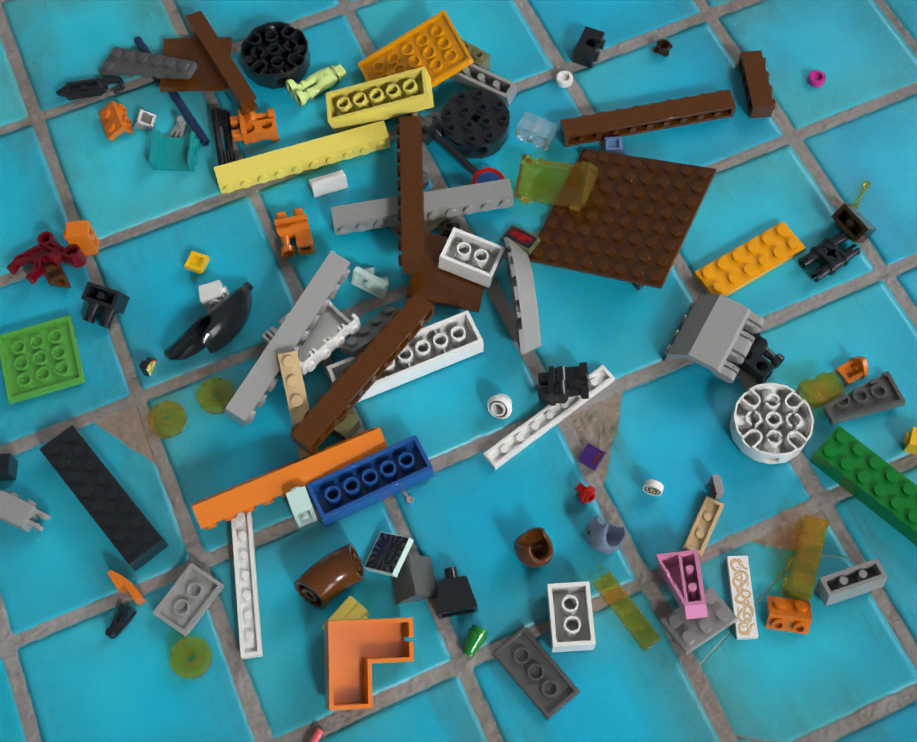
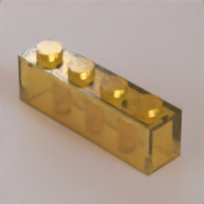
M804 514L801 520L797 519L794 528L797 535L796 538L792 539L790 550H793L792 557H788L785 569H788V574L783 577L781 588L784 589L782 596L808 602L812 598L829 521Z

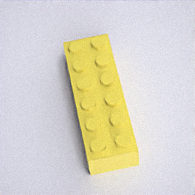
M425 66L327 92L328 123L337 133L433 108L431 78Z

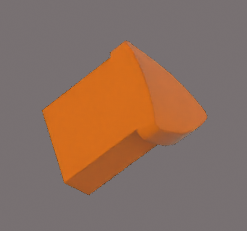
M855 356L836 368L835 373L848 386L860 378L867 377V359L862 356Z

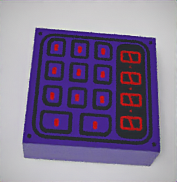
M588 443L578 462L595 471L604 458L605 452Z

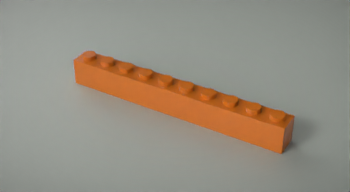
M374 427L314 452L312 455L309 454L192 503L191 506L200 528L209 530L216 527L217 522L221 520L227 522L236 518V514L240 512L246 514L255 510V506L261 503L265 506L274 502L273 498L280 495L282 498L287 497L286 493L290 492V489L294 487L305 486L307 488V484L387 448V444L380 427Z

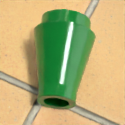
M473 624L471 629H468L462 652L474 658L476 652L488 638L486 637L488 631Z

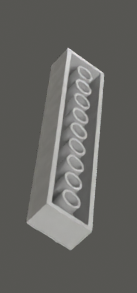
M330 251L226 406L225 416L243 427L247 423L249 425L252 423L257 413L255 410L257 407L262 408L267 400V392L274 390L279 380L277 379L278 375L282 377L278 354L298 351V345L305 343L310 333L308 330L315 328L320 318L319 314H324L329 306V299L333 300L338 293V289L341 286L339 283L343 285L348 278V274L351 271L348 269L349 261Z

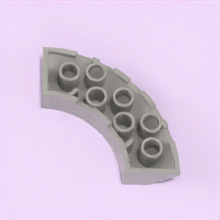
M504 237L506 269L511 288L514 314H516V317H514L516 340L520 354H526L541 346L533 273L528 253L510 238Z

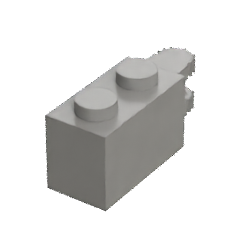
M1 490L0 520L29 533L31 528L42 532L44 527L39 523H35L38 517L49 521L51 516L37 509L35 502L29 499L23 501L19 499L20 496L12 491L6 493Z

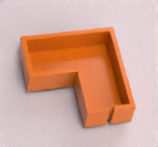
M412 617L324 620L325 708L327 710L373 708L372 663L414 661L413 641H404V637H413Z

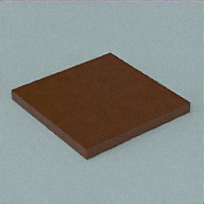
M218 37L231 57L232 38ZM194 38L164 39L162 56L194 61L198 67L190 79L160 78V92L226 90Z
M425 232L426 272L411 273L406 298L412 297L417 293L433 304L479 313L484 286L438 268L439 257L449 237Z

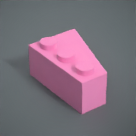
M698 549L656 554L658 569L685 618L708 617Z

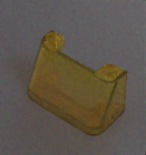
M522 154L514 197L520 199L519 202L523 204L537 202L566 206L570 210L580 211V208H585L599 169L592 163L581 161V164L578 162L571 164L546 161L543 158L533 160L531 155Z

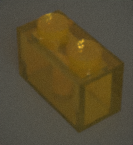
M835 371L830 373L823 372L812 380L805 379L801 381L795 393L803 400L805 399L811 410L842 396L846 390Z

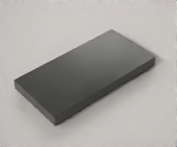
M524 626L492 653L493 657L547 721L580 693L579 689Z

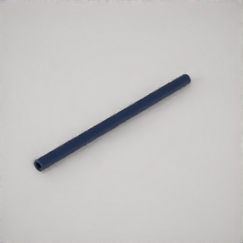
M140 36L134 39L140 52L151 53ZM168 92L193 132H195L197 138L200 139L201 144L208 146L210 140L178 92Z

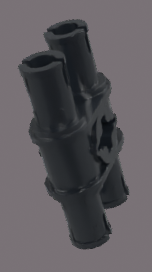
M840 231L831 238H825L822 243L810 248L808 254L798 259L800 266L804 263L801 267L803 269H806L815 261L821 265L810 273L814 282H819L827 275L835 274L838 269L847 266L850 259L860 254V249L856 244H852L843 252L838 248L839 245L848 240L847 235H843L845 232Z

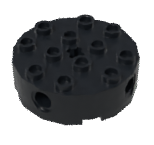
M268 22L257 26L243 40L241 44V59L244 63V69L248 77L259 86L270 89L286 87V80L292 79L298 82L305 76L310 67L308 41L301 30L289 26L288 23Z
M481 89L459 92L445 103L441 111V133L444 135L443 137L465 158L483 159L494 155L501 149V146L505 144L509 137V110L505 102L493 93Z

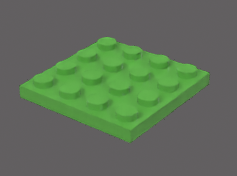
M71 315L0 335V360L7 399L10 404L86 383Z

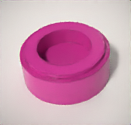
M819 70L811 71L807 78L808 84L815 88L823 86L826 80L825 74Z

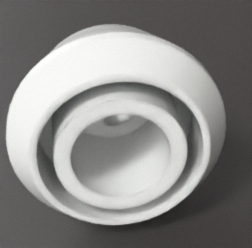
M497 394L488 399L487 409L493 417L505 419L512 413V401L506 394Z

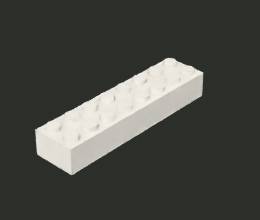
M467 310L422 328L358 402L483 352V339L469 311ZM349 357L326 367L332 383L340 379L345 368L351 366L355 362L356 357Z

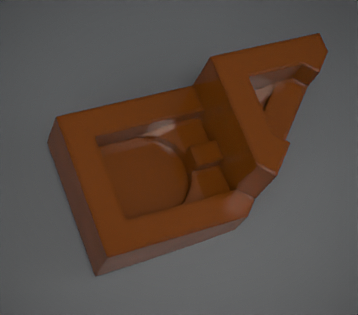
M51 264L45 267L44 275L50 286L72 288L61 265L55 267Z

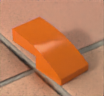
M112 570L107 572L116 588L122 594L129 591L133 600L139 606L147 602L139 590L125 577Z

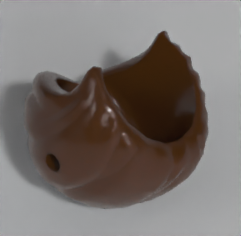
M534 527L515 540L514 551L523 565L537 568L550 562L553 556V545L544 528Z

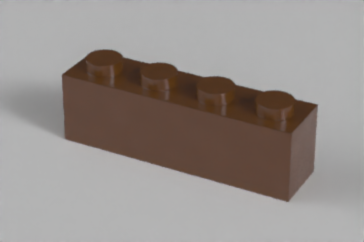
M761 50L741 52L738 66L750 118L771 117L772 111L776 107V101L772 98L773 90L772 85H769V72L765 68L766 58L763 57Z

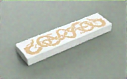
M727 556L726 563L732 612L737 617V622L734 623L736 640L758 639L748 556Z

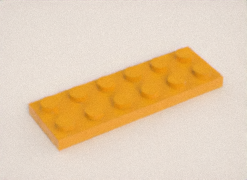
M782 221L695 271L693 276L708 294H722L727 297L805 251L806 247L785 222Z

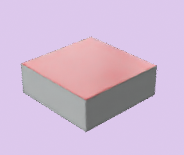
M719 474L712 475L709 485L713 499L721 500L724 494L721 477Z

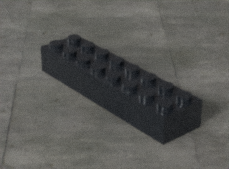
M73 425L40 448L43 455L135 572L168 547L160 534Z

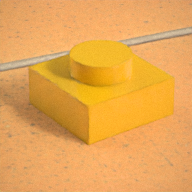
M191 251L184 267L186 270L203 274L210 258L207 255Z

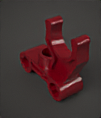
M46 231L38 236V245L17 255L7 266V269L12 275H15L23 265L34 264L33 270L26 275V278L30 284H35L38 278L44 274L45 262H49L55 267H59L64 262L74 268H80L85 265L87 259L77 244H70L65 248L58 243L51 232Z

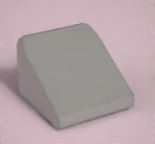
M139 109L133 128L153 130L157 115Z

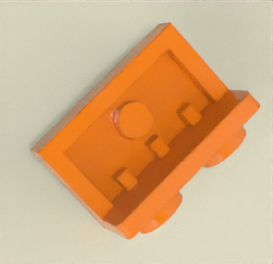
M111 101L98 113L107 139L113 141L124 131L130 134L134 132L132 122L127 115V109L122 104Z
M768 596L766 601L768 617L765 624L767 629L808 634L812 623L810 602Z

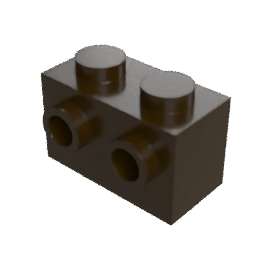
M844 203L831 216L836 221L835 224L848 234V238L854 243L865 242L876 231L873 225L852 204Z

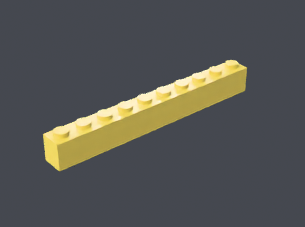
M383 120L216 166L214 171L221 193H231L238 189L249 188L250 186L266 183L278 178L281 179L288 175L299 174L306 170L317 169L324 165L349 160L360 155H367L374 151L385 150L391 147L390 136Z

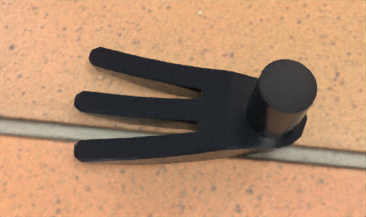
M121 603L110 628L105 631L106 636L111 639L118 637L132 621L137 611H133L124 622L131 607L128 606L120 618L124 606Z

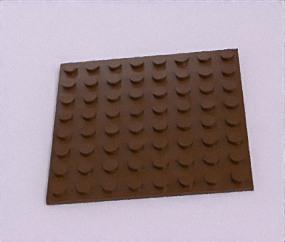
M583 149L538 235L540 243L530 255L528 254L530 262L662 289L717 170L708 167Z

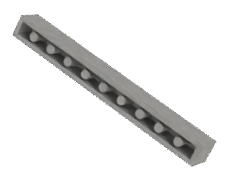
M510 179L424 192V221L512 207L514 195ZM397 196L331 207L335 234L345 235L352 232H363L394 225L398 226V224H401V221H398V210L401 209V206H398Z

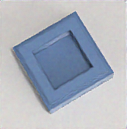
M622 136L604 137L605 152L623 154Z

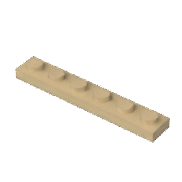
M298 351L278 354L293 427L296 424H300L306 412L310 409ZM297 445L299 458L309 455V453Z

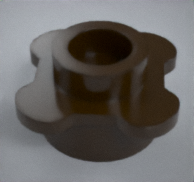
M666 39L658 40L657 46L653 48V52L667 57L673 45Z
M446 219L443 221V226L439 229V233L449 237L454 227L460 229V224Z

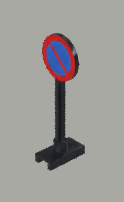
M435 115L432 117V125L429 128L425 124L422 126L423 142L427 146L433 140L439 143L473 175L471 184L505 179L503 174L497 169L488 167L478 170L443 137L444 135L440 132V119Z

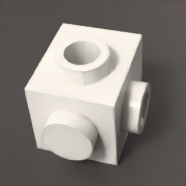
M220 280L198 286L200 301L207 311L229 294L227 287L223 286Z

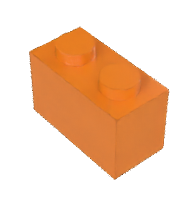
M89 220L66 222V229L63 230L65 241L67 240L69 245L77 244L85 256L98 255L99 239Z

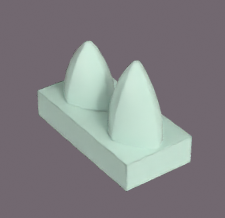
M357 266L353 270L351 284L383 300L387 294L389 280L388 277L375 276L374 267L362 269Z

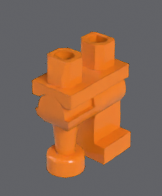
M273 108L267 109L265 113L251 111L245 115H242L238 110L239 115L230 117L231 127H240V129L231 130L234 142L243 140L244 144L248 145L266 139H272V142L279 141Z
M302 208L294 209V216L287 217L286 212H277L274 223L278 238L283 245L280 249L281 256L290 258L296 254L294 246L290 244V239L296 238L299 256L316 253L307 215L304 214Z

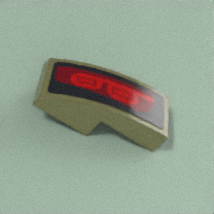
M513 225L501 237L503 242L504 237L510 238L529 255L540 243L539 237Z

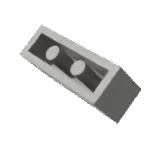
M877 558L820 577L816 590L826 607L882 588L888 576Z

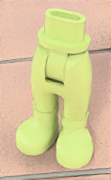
M341 64L335 67L332 65L330 68L326 67L311 74L305 80L300 81L299 84H296L292 79L286 80L285 83L291 97L295 98L296 103L301 107L307 103L308 99L311 100L323 91L332 88L347 73Z

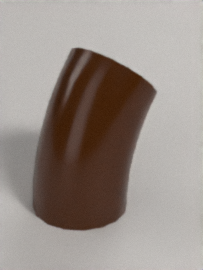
M349 543L327 554L308 568L294 582L296 591L305 601L316 608L324 609L341 592L364 580L362 562L353 544Z

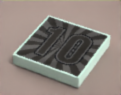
M381 531L363 568L367 571L397 578L414 540L410 537Z

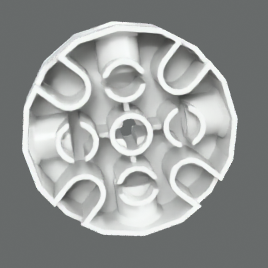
M764 383L753 386L739 398L732 411L730 430L733 441L742 453L758 462L778 464L785 463L799 455L812 435L814 419L809 404L805 399L803 400L796 394L795 390L786 385Z

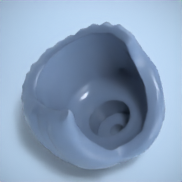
M597 515L586 525L584 534L588 545L593 550L610 554L620 548L625 540L626 531L624 526L618 527L606 523L602 520L601 516Z

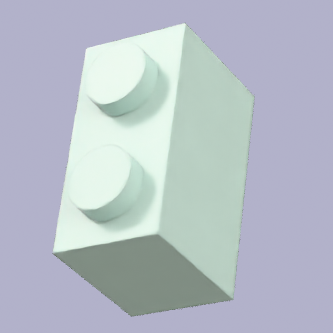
M297 486L290 489L286 496L298 527L317 521L305 486Z

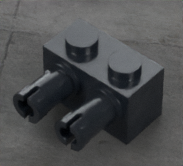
M88 281L81 299L87 301L89 305L82 320L94 324L99 309L103 308L104 312L98 325L110 329L115 314H124L130 297L119 291Z

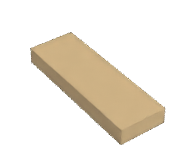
M708 496L705 497L684 543L683 551L698 549L699 558L702 557L725 505L724 503Z

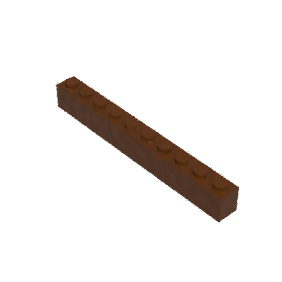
M730 89L719 90L713 93H703L691 97L686 96L680 99H669L658 103L653 102L647 105H636L625 109L560 120V134L564 147L603 141L604 137H624L733 117L736 105Z
M421 116L400 117V124H396L397 135H400V138H397V149H400V152H397V163H400V166H397V176L400 177V180H397V189L401 191V195H397L398 206H401V209L398 210V221H401V224H398V236H401V240H398V250L402 251V255H398V264L402 266L403 274L425 273Z
M417 293L409 297L405 301L404 307L394 313L388 325L385 324L381 328L380 334L370 340L364 352H360L356 356L355 362L345 368L340 379L335 380L331 384L330 390L325 395L320 396L316 406L306 412L300 424H296L292 428L290 434L292 441L312 455L435 314L434 304Z

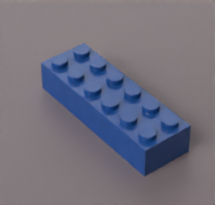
M414 435L315 480L306 486L326 527L434 477V472L417 436Z

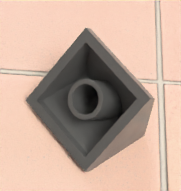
M406 556L397 578L392 577L396 604L437 598L431 557Z

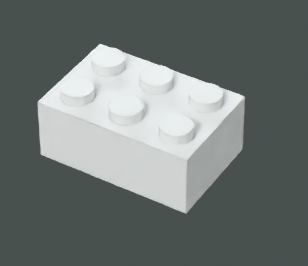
M454 227L439 257L438 268L490 288L502 262L505 247Z
M589 581L547 584L546 593L552 652L594 650L596 640Z

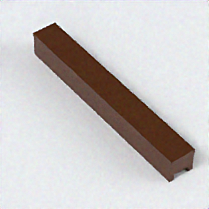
M202 11L185 15L189 31L241 114L245 115L257 110L258 106L254 101L256 100L254 92Z

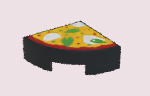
M148 357L146 361L143 360L139 368L145 376H151L157 359Z

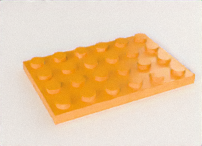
M442 10L357 64L367 82L425 66L431 78L433 88L473 64L474 60L446 11Z

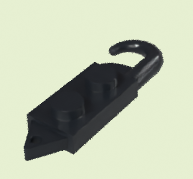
M119 77L93 78L68 82L64 87L56 91V94L68 98V100L101 96L107 91L108 85L116 83L120 84V87L114 91V94H118L124 90L125 82Z

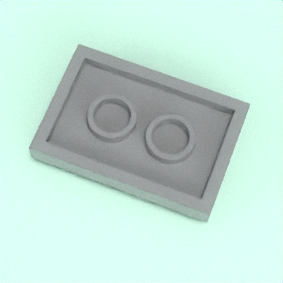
M191 562L152 613L184 637H187L225 586Z
M711 586L704 590L708 617L686 619L682 610L678 607L660 619L662 626L686 655L737 622L736 615Z

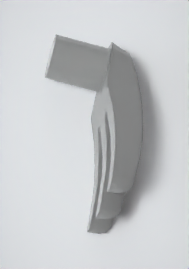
M178 116L176 118L177 124L168 137L183 138L186 122L182 116Z

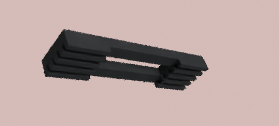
M214 106L211 110L218 166L237 160L236 153L233 150L230 112L223 111L220 108L216 109ZM220 127L224 128L227 151L223 150Z

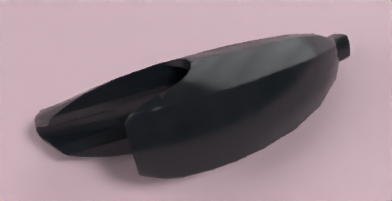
M246 282L242 287L235 289L225 296L164 351L165 357L169 360H184L200 352L205 347H207L209 353H214L224 348L239 333L248 319L252 306L251 291L253 286Z

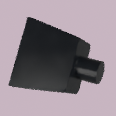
M456 567L444 569L446 579L438 581L439 619L478 612L477 602L467 576L458 577Z

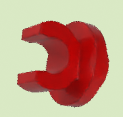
M579 483L574 488L578 491L576 495L579 496V502L583 505L594 500V487H585L582 483Z

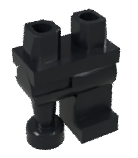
M744 329L743 331L751 334L755 340L743 364L737 365L754 377L757 384H763L772 375L774 368L777 369L781 365L785 357L780 353L774 354L767 347V340L761 337L759 332L752 334Z
M581 362L576 367L559 366L554 368V366H549L548 372L538 373L539 386L548 385V387L538 388L539 401H550V405L555 406L556 403H566L569 397L581 396V399H589V371L587 362Z

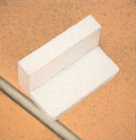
M343 170L309 180L314 198L348 188L347 178Z

